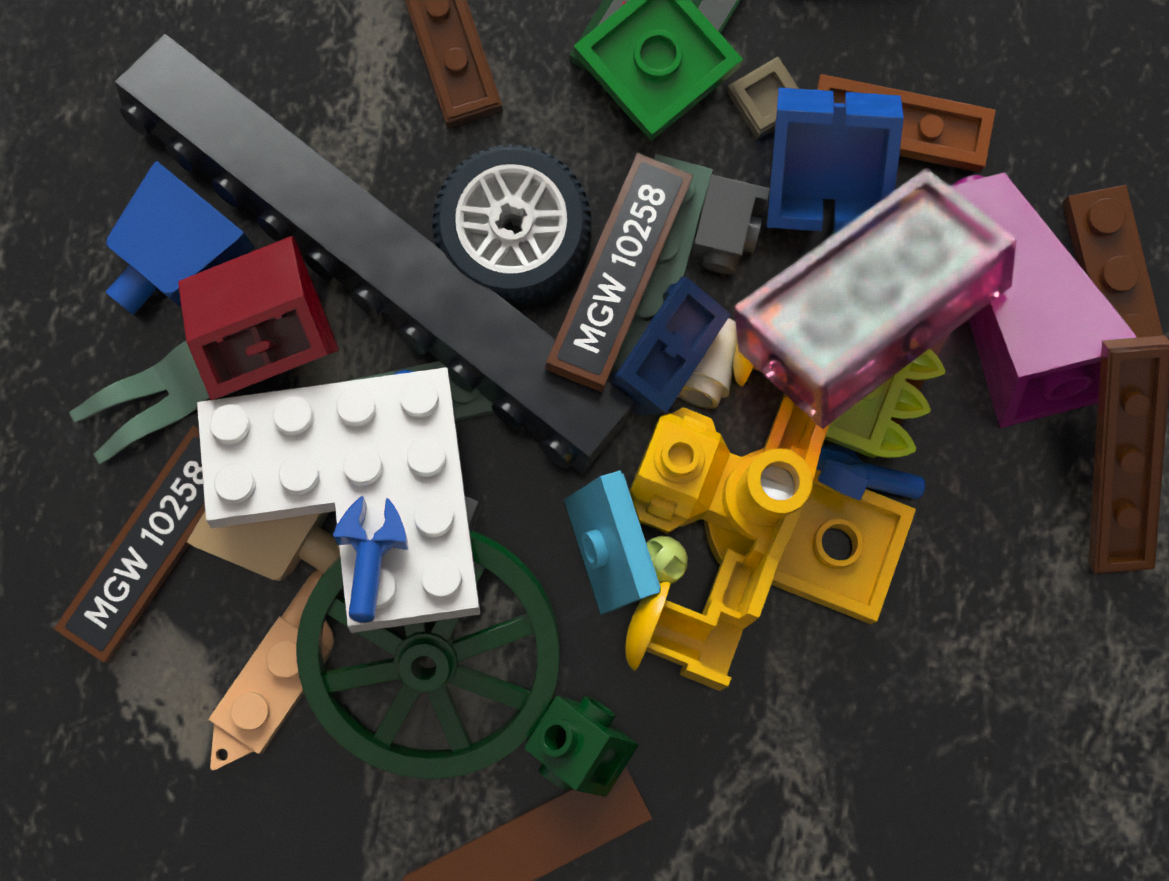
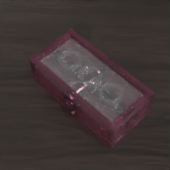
M925 168L735 305L738 351L819 427L824 429L1012 287L1017 239Z

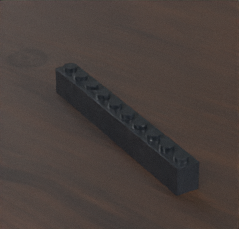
M164 34L115 81L122 105L120 113L133 129L144 136L151 132L166 144L165 148L175 162L190 172L197 168L211 179V186L225 202L235 208H238L241 204L258 217L257 222L259 226L276 242L294 236L299 250L304 253L303 258L317 275L327 281H330L333 277L351 290L350 296L352 300L365 313L374 318L381 314L398 328V336L409 348L420 355H424L426 352L433 355L445 365L444 368H448L449 378L458 387L467 392H472L475 388L480 391V394L493 403L492 410L501 421L515 430H520L522 427L541 441L539 444L541 450L557 465L563 468H568L571 465L583 474L628 421L635 404L631 398L609 381H607L602 393L545 370L546 361L555 343L553 337L493 290L473 282L463 273H460L451 264L452 262L446 258V254L168 35Z

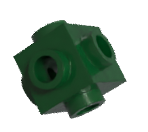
M556 695L524 749L542 763L538 769L539 773L554 785L568 791L572 787L575 791L607 797L639 744L612 724L616 714L599 701L589 696H584L582 701L578 702Z

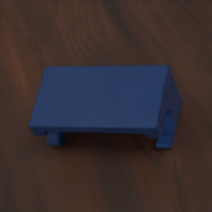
M686 276L680 277L677 283L669 285L662 296L664 303L619 371L612 372L609 376L608 381L631 396V399L635 402L632 411L636 415L666 414L731 315Z

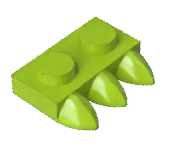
M869 323V329L852 341L854 344L845 359L835 387L842 389L825 440L871 458L876 456L884 458L907 456L916 451V446L910 435L899 424L892 421L891 418L914 419L929 414L931 408L923 394L915 386L906 382V378L929 380L944 375L946 370L938 356L929 347L915 340L910 341L906 345L898 346L874 324Z

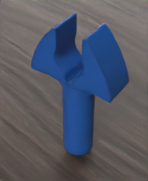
M837 444L826 445L821 448L816 470L821 471L818 481L851 498L861 500L866 488L912 499H919L925 491L926 484L922 476L862 462L855 451Z
M363 496L359 497L347 509L338 522L333 534L337 545H351L356 551L348 614L350 619L355 622L368 623L375 619L383 556L392 548L404 550L409 548L401 517L389 498H386L385 522L374 533L371 540H369L366 531L362 528L367 507Z

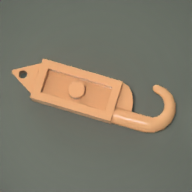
M316 570L308 577L281 617H278L208 719L214 723L211 770H217L254 751L262 754L304 694L299 678L296 655L298 627L308 598L323 575L321 571ZM326 619L322 634L324 663L333 652L332 649L335 643L333 630ZM221 749H225L228 753L226 760H222L219 757Z

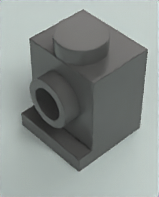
M711 174L691 257L701 259L702 267L710 271L722 274H736L742 252L754 253L762 218L751 216V214L762 215L770 188Z

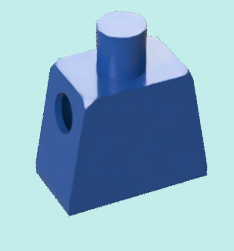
M156 161L149 169L107 237L106 246L125 261L128 266L105 292L132 315L136 314L156 289L160 290L176 305L181 307L178 281L248 254L255 246L241 229Z

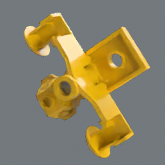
M777 302L765 303L752 314L745 324L738 339L733 359L734 377L741 387L746 383L752 368L788 382L764 448L740 457L730 453L722 435L716 432L712 418L684 407L672 414L667 413L660 416L629 490L639 523L664 533H669L680 526L683 527L700 519L704 520L708 544L720 567L702 614L667 601L666 597L670 587V582L667 581L659 583L661 587L659 589L660 593L643 598L640 601L630 621L625 645L627 662L634 671L637 670L647 651L682 665L679 675L718 691L727 688L731 680L727 673L743 629L760 617L771 585L872 625L878 621L916 509L867 489L861 500L851 498L819 482L818 477L821 471L816 470L822 444L842 389L833 386L840 364L851 351L854 342H850L802 379L795 380L780 365L776 357V349L802 331L803 328L773 317ZM840 529L850 537L852 553L848 559L835 560L826 554L822 546V536L826 530Z

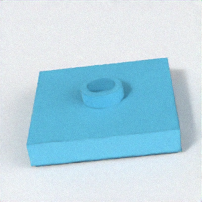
M621 471L600 476L564 499L601 615L660 593L659 589L661 587L624 474H621Z

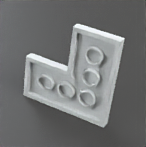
M448 368L197 402L206 521L211 529L336 511L338 524L347 509L359 497L363 496L367 507L362 528L366 531L369 540H371L374 533L385 522L386 498H389L401 517L409 548L408 550L392 548L383 556L375 619L371 622H355L348 615L356 551L351 545H339L347 624L350 632L354 633L480 614Z

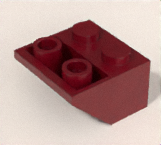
M294 236L178 281L186 342L211 401L340 351Z

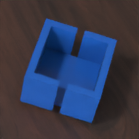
M779 87L767 227L822 231L823 199H834V232L890 236L904 120L901 96L846 92L845 103L842 104L834 103L833 91Z

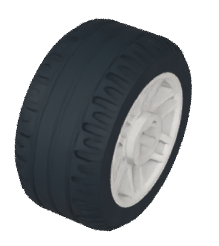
M498 145L471 155L449 174L435 200L432 215V232L435 246L446 254V258L452 262L451 264L460 273H463L473 282L485 288H490L514 308L527 309L554 299L563 293L580 274L590 250L592 231L591 209L582 184L576 178V175L559 159L549 153H545L543 150L530 146ZM512 222L513 225L521 227V232L514 235L513 231L505 229L504 225Z

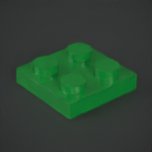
M629 0L574 45V55L650 141H653L741 68L743 58L691 0Z

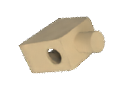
M205 511L187 540L189 544L198 549L277 581H281L292 574L301 559L324 573L331 563L340 556V547L337 545L334 536L321 528L330 512L211 529L206 521Z

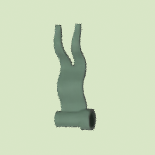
M186 341L174 348L163 360L154 366L105 387L69 412L74 423H77L114 405L168 391L169 395L124 424L93 454L99 465L138 439L185 418L198 409L197 402L209 399Z

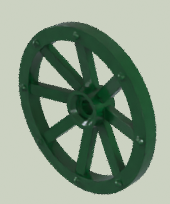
M469 530L476 584L484 569L487 568L515 593L527 613L456 639L452 632L460 617L437 620L435 623L424 622L404 625L406 631L404 635L390 627L356 632L395 656V658L325 671L322 655V634L326 615L328 614L348 627L345 599L337 594L343 587L340 556L331 563L320 577L303 610L298 627L296 655L299 678L310 708L325 730L343 748L364 762L386 772L419 779H441L462 776L484 769L502 760L525 742L540 723L552 701L560 665V638L555 613L549 598L537 578L517 556L492 539ZM535 634L537 670L530 691L458 663L520 638ZM421 656L430 657L434 660L436 666L432 668L422 667L418 664L416 658ZM397 679L402 683L375 734L358 723L347 712L334 693L335 691ZM447 685L457 686L518 709V711L501 728L489 736L471 743ZM420 693L428 694L451 749L420 750L392 743Z

